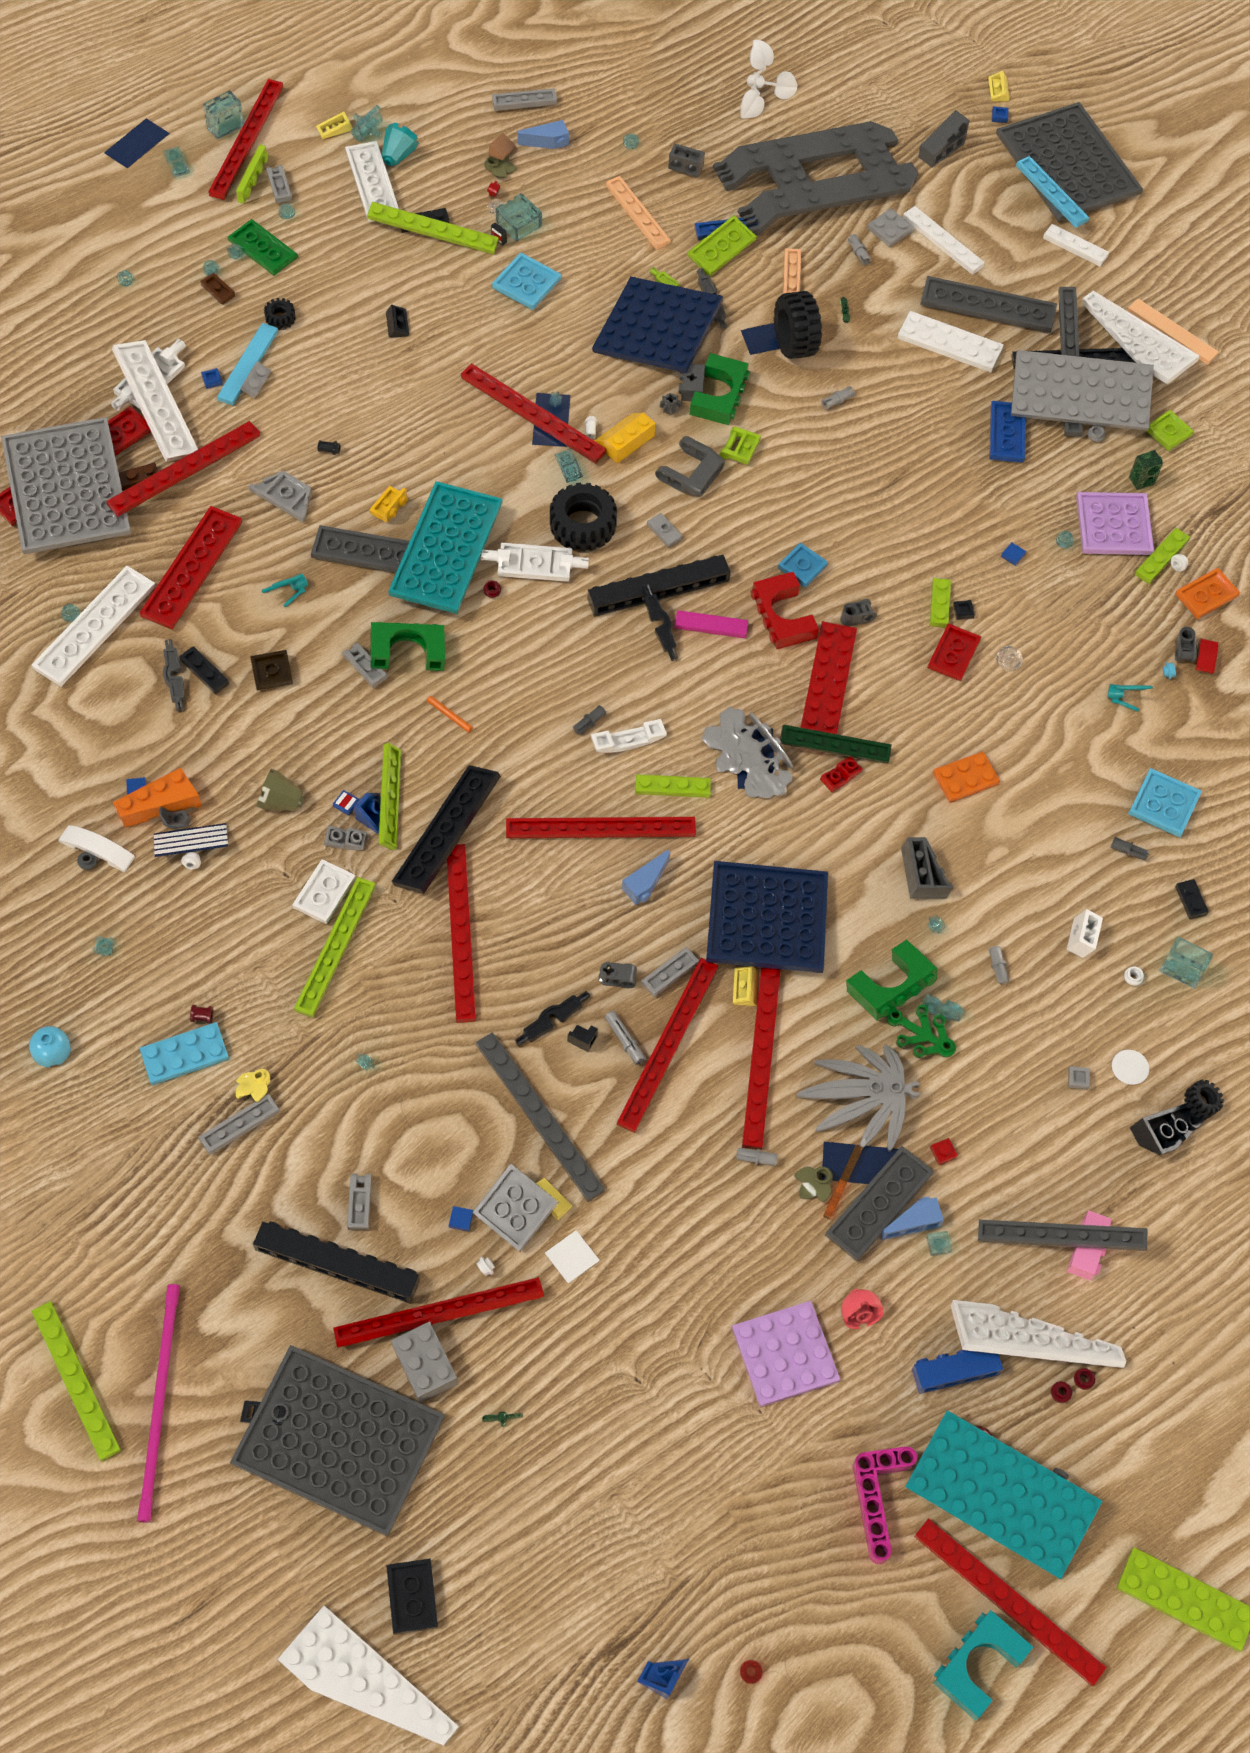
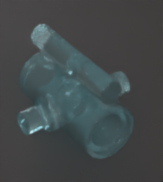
M378 105L372 108L364 117L356 113L354 114L353 119L357 123L351 129V133L356 140L363 141L369 134L380 137L382 132L378 130V126L383 122V118L379 113L381 108Z

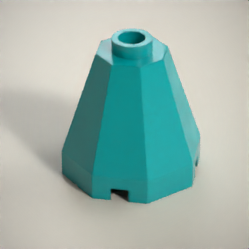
M398 123L389 124L385 130L382 158L388 166L398 165L419 145L417 135L406 126L398 127Z

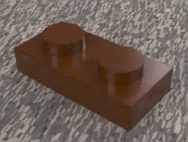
M214 272L200 281L201 286L222 305L235 297V292Z

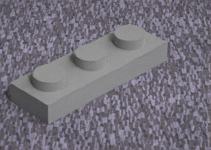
M686 947L645 977L641 984L655 997L697 966L699 960Z

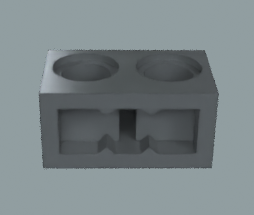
M674 143L669 154L668 169L699 178L704 167L705 152Z

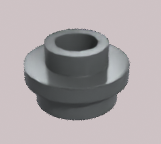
M83 852L78 856L77 863L80 868L91 870L97 864V857L88 852Z

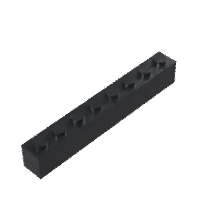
M724 555L712 556L708 559L696 560L692 563L680 564L673 568L661 569L657 572L645 573L642 576L630 577L622 581L611 582L607 585L592 587L588 589L587 600L595 617L645 604L644 597L646 596L642 589L643 586L649 585L652 594H656L658 600L729 582L731 571Z
M262 1221L253 1242L255 1251L411 1304L420 1282L419 1275L413 1269L405 1268L404 1270L398 1268L392 1262L386 1261L383 1263L377 1261L378 1259L372 1255L363 1256L354 1249L347 1248L345 1250L339 1248V1245L334 1242L327 1241L325 1243L319 1241V1238L316 1236L301 1235L299 1231L293 1228H288L287 1230L272 1221L269 1223Z

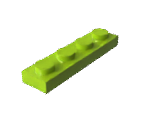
M260 144L236 190L239 203L244 204L246 199L250 197L251 189L256 185L257 177L261 175L263 166L268 161L269 155L265 145Z
M1175 528L1136 570L1135 575L1150 584L1171 561V558L1186 545L1190 536Z
M636 774L635 794L710 798L711 778Z

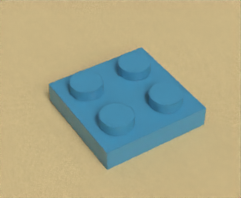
M799 543L778 564V569L783 573L794 571L799 584L806 588L827 567L828 561L802 543Z

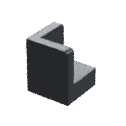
M576 1025L573 1032L569 1031L567 1042L589 1052L598 1037V1028L591 1025L587 1030Z

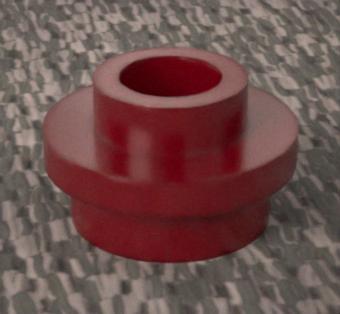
M494 580L488 581L483 588L484 594L490 598L499 596L501 594L500 584Z
M1081 1368L1074 1374V1383L1078 1388L1088 1390L1095 1384V1375L1091 1370ZM1081 1376L1087 1378L1086 1383L1081 1381Z
M1059 1381L1051 1387V1396L1058 1403H1066L1072 1397V1389L1066 1382ZM1058 1389H1064L1065 1395H1061Z

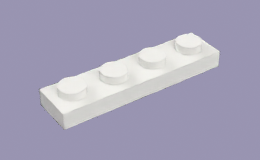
M1051 224L1043 239L1101 267L1109 255L1108 251L1054 224Z

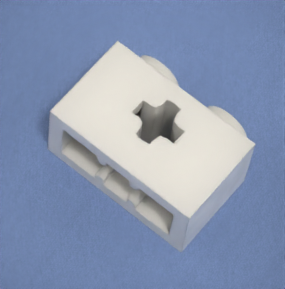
M1087 909L1076 916L1073 920L1067 950L1082 958L1096 950L1103 918Z

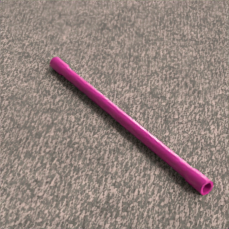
M168 1284L166 1291V1308L146 1464L137 1521L142 1523H149L151 1521L152 1497L176 1307L180 1286L176 1284Z

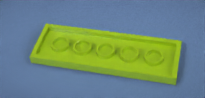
M1135 1547L1132 1548L1117 1584V1590L1238 1652L1243 1650L1250 1631V1606Z

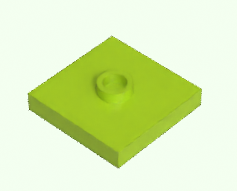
M1169 410L1151 422L1146 432L1167 451H1170L1191 437L1194 430Z

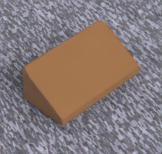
M501 133L490 143L488 155L504 160L516 148V145L504 133Z

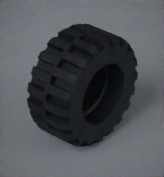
M808 291L784 293L777 298L775 303L774 331L776 332V340L778 341L781 353L788 359L814 356L820 349L819 346L821 345L822 338L821 314L819 313L816 299Z
M580 482L574 486L572 484L566 486L565 490L562 488L558 491V495L556 494L550 504V530L554 538L558 542L561 541V545L567 548L569 546L574 551L579 549L580 552H586L588 549L593 551L596 550V547L601 548L605 545V542L608 543L612 539L616 531L617 506L614 503V498L605 489L601 490L600 486H592L591 483L581 484ZM588 511L595 514L598 518L590 523H578L571 520L568 516L574 512Z

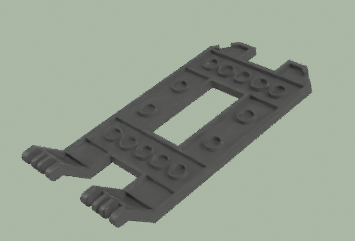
M872 121L738 146L723 161L713 164V169L715 172H718L717 176L721 183H724L723 187L726 191L734 190L752 173L766 170L770 173L778 188L763 191L750 204L739 208L737 211L739 216L743 217V221L750 219L745 224L747 227H750L749 229L755 235H760L778 218L910 192L918 176V171L912 162L897 165L887 147L895 146L898 143L893 130ZM854 153L865 171L811 182L801 164Z

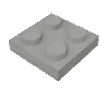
M891 208L868 223L867 226L869 231L889 247L913 232L914 228Z

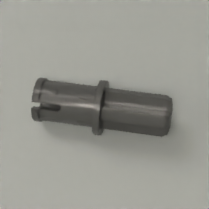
M598 705L592 712L585 714L584 718L573 726L575 733L581 735L590 726H595V722L606 715L605 709Z
M1114 837L1110 847L1126 853V856L1129 854L1142 860H1146L1149 855L1148 850L1133 845V842L1130 843Z

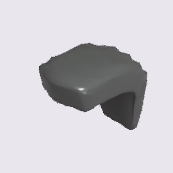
M164 807L159 809L161 821L168 828H182L190 823L191 818L186 810L171 812Z

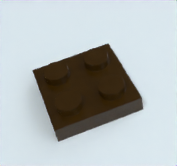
M287 650L250 656L257 691L293 684Z

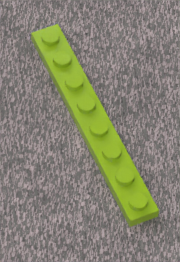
M376 202L371 203L367 214V219L493 255L499 237Z
M357 877L294 1007L295 1012L311 1018L314 1017L376 887L374 882Z
M49 1301L31 1310L100 1461L102 1462L121 1452L52 1302Z

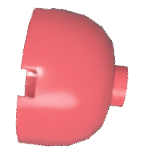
M854 1289L844 1298L841 1304L843 1320L850 1329H861L859 1324L867 1323V1327L878 1322L884 1314V1308L879 1297L870 1290Z

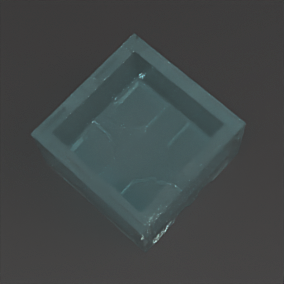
M230 90L203 103V109L206 113L205 118L207 119V129L217 140L243 127L244 120L241 101Z
M520 193L514 197V200H508L507 204H502L496 208V223L504 228L517 242L542 226V212Z
M1177 936L1159 972L1195 989L1205 973L1213 953Z

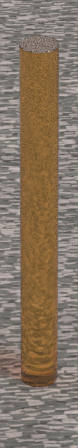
M855 1145L823 1215L826 1219H831L863 1150L859 1145Z

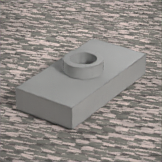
M662 513L647 521L648 527L668 548L682 540L683 536Z

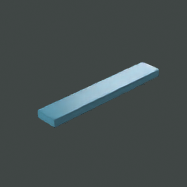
M1030 156L1016 163V167L1075 228L1089 221L1088 215Z
M265 323L261 324L218 394V401L232 406L235 404L242 392L240 390L241 386L255 363H260L277 335L278 328Z

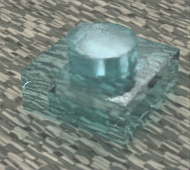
M948 1231L927 1234L926 1238L931 1256L952 1252Z

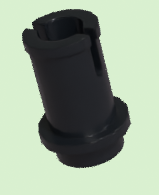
M319 440L317 449L318 452H329L336 455L340 453L341 444L337 441L326 442Z

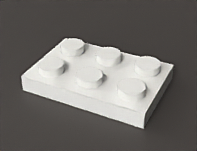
M322 859L292 906L294 909L327 924L352 886L356 876Z

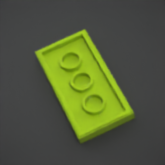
M733 215L688 251L687 256L711 277L753 243L757 236Z

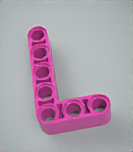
M911 1447L863 1452L856 1457L853 1463V1473L870 1560L878 1565L884 1564L890 1557L891 1545L877 1475L910 1470L917 1460L916 1451ZM901 1455H908L911 1463L903 1462ZM880 1458H887L890 1462V1465H882L880 1463ZM858 1461H866L869 1465V1468L862 1469L859 1466ZM862 1483H871L873 1486V1490H865L862 1486ZM869 1503L874 1504L877 1512H869L866 1505ZM871 1526H878L881 1529V1534H873ZM875 1548H882L885 1551V1557H878L875 1554Z

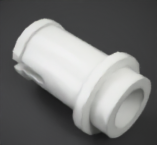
M589 416L584 423L586 425L585 435L593 440L596 438L598 421L596 417Z

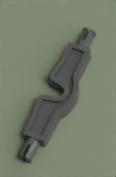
M702 268L701 270L698 269V284L701 291L717 295V289L712 283L710 276H706ZM721 305L714 321L719 322L721 329L723 327L725 329L728 325L725 321L726 313L723 305Z
M166 639L164 641L166 649L163 650L166 664L163 668V677L166 685L170 688L172 703H175L176 711L180 712V706L182 712L184 711L183 701H185L183 677L172 676L181 672V666L177 650L173 648L172 639H169V645Z

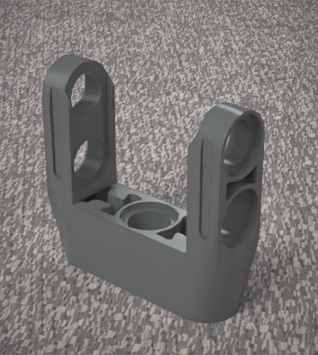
M684 436L679 441L680 447L684 453L700 460L701 463L689 478L668 466H660L656 470L655 475L661 482L682 493L702 497L724 468L725 460L712 448L689 436Z

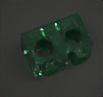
M1155 450L1136 456L1129 475V479L1136 490L1156 483L1163 460Z

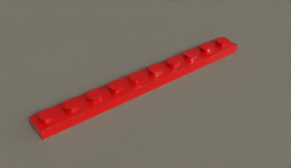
M268 79L208 191L210 197L225 200L283 89V82Z
M471 363L461 373L463 380L596 464L606 454V448Z
M248 421L107 500V506L119 517L260 437V431Z
M695 817L506 818V838L696 837Z
M457 844L447 858L456 1023L476 1022L466 849L465 844Z
M700 958L617 1121L618 1126L633 1133L636 1132L719 965L706 962V959Z
M761 967L742 1148L762 1150L781 969Z
M537 1277L333 1327L337 1348L412 1330L428 1322L433 1325L544 1297V1292L540 1279Z
M929 1518L914 1536L919 1542L1091 1686L1095 1685L1107 1668Z

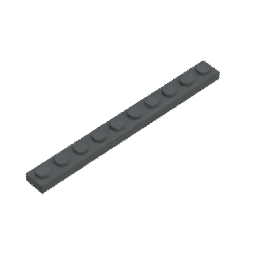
M1059 287L1061 355L1079 357L1076 287ZM1064 422V436H1082V424Z
M492 1032L477 1041L476 1046L586 1201L589 1202L605 1192L603 1185Z

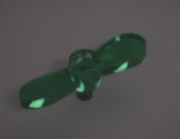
M842 297L840 300L842 306L841 313L843 314L842 320L844 323H848L850 321L848 301L845 297Z
M499 1412L498 1415H484L482 1421L501 1422V1427H504L507 1419L521 1418L523 1413L507 1414L506 1412Z

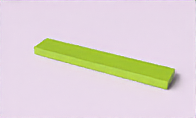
M388 742L383 746L379 844L392 851L397 849L401 749Z

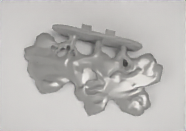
M729 707L720 714V727L711 726L705 728L702 740L711 749L722 750V754L716 759L717 771L725 772L729 770L735 774H739L742 770L747 772V778L744 783L747 796L770 798L774 794L778 796L786 794V786L792 781V775L786 770H780L779 760H782L789 769H794V766L783 751L782 742L779 738L776 737L774 739L772 737L771 728L767 723L763 725L750 712L749 716L754 725L748 726L744 722V711ZM742 729H747L744 733L741 732ZM755 729L764 737L765 740L763 742L752 738ZM769 744L776 752V756L773 758L764 757L761 752L762 747ZM774 762L773 767L775 769L773 773H769V766Z

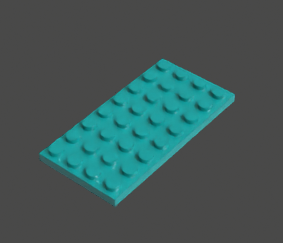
M435 481L388 590V595L457 614L480 560L482 550L485 548L503 504V499Z
M946 1410L905 1486L1059 1579H1062L1103 1502L1096 1496Z

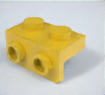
M389 485L369 509L370 514L388 523L391 518L397 515L400 507L407 503V489L402 488L399 491Z

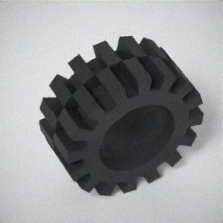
M276 298L277 301L272 299L271 303L268 301L267 306L265 305L264 307L266 323L277 327L278 330H281L282 327L285 330L286 326L290 328L291 324H294V320H296L293 303H290V300L285 301V298H282V300ZM278 312H284V313H286V314H284V315H282V316H276V315H274V314H276V313H278Z
M1202 1079L1187 1088L1186 1093H1184L1186 1097L1184 1101L1188 1102L1186 1107L1191 1108L1190 1112L1192 1114L1196 1113V1117L1199 1118L1201 1116L1202 1119H1208L1220 1111L1224 1099H1221L1223 1094L1218 1093L1220 1089L1218 1087L1214 1088L1215 1084L1213 1082L1209 1084V1080L1204 1081ZM1200 1094L1205 1097L1208 1104L1202 1100Z

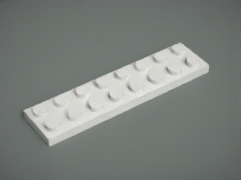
M146 340L113 345L114 355L165 461L179 460L198 450Z
M126 566L32 664V668L62 687L156 587L155 582Z

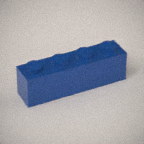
M959 1350L955 1355L951 1356L948 1353L941 1354L936 1359L930 1361L928 1358L916 1361L912 1368L919 1394L997 1376L1003 1371L999 1354Z

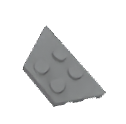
M285 471L266 477L259 484L254 485L252 483L248 486L249 491L299 521L304 522L311 495L310 486Z

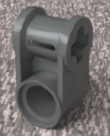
M863 599L845 604L840 621L845 626L869 623L877 617V614L872 610L871 601Z
M1191 627L1181 628L1176 637L1175 661L1190 660V662H1195L1196 633Z
M605 962L600 967L599 981L605 986L634 988L636 985L637 967L629 963Z

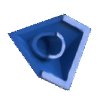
M365 793L354 805L356 820L376 833H379L381 797L379 793Z
M689 1659L656 1663L648 1661L637 1682L668 1700Z

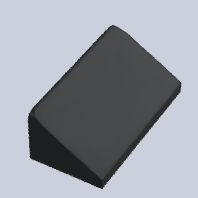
M391 304L386 311L388 336L390 338L409 336L406 309Z

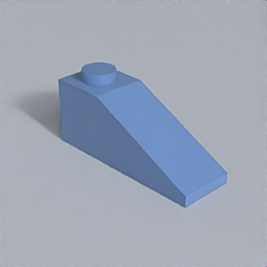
M560 120L517 131V143L522 146L556 149L569 145V132L564 121Z
M669 850L622 880V890L635 905L640 902L643 903L650 898L669 863Z
M923 1197L919 1199L918 1202L883 1230L881 1239L885 1240L941 1227L944 1219L937 1197L931 1199L930 1197Z

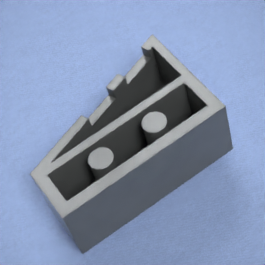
M955 110L920 145L918 157L933 168L965 144L970 120Z
M908 837L901 847L910 899L947 898L953 890V886L947 881L944 869L940 868L936 861L937 857L927 838Z

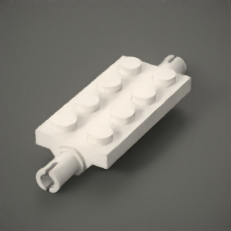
M177 339L169 348L161 350L157 347L152 352L166 384L185 368L184 362L177 358V354L186 347L185 343L182 340L180 341V339ZM124 378L113 389L114 394L118 397L111 402L112 407L120 411L129 402L140 408L126 378Z
M501 543V548L498 551L483 549L481 553V561H497L499 563L498 576L569 582L570 569L572 567L588 569L589 565L588 557H573L572 548Z

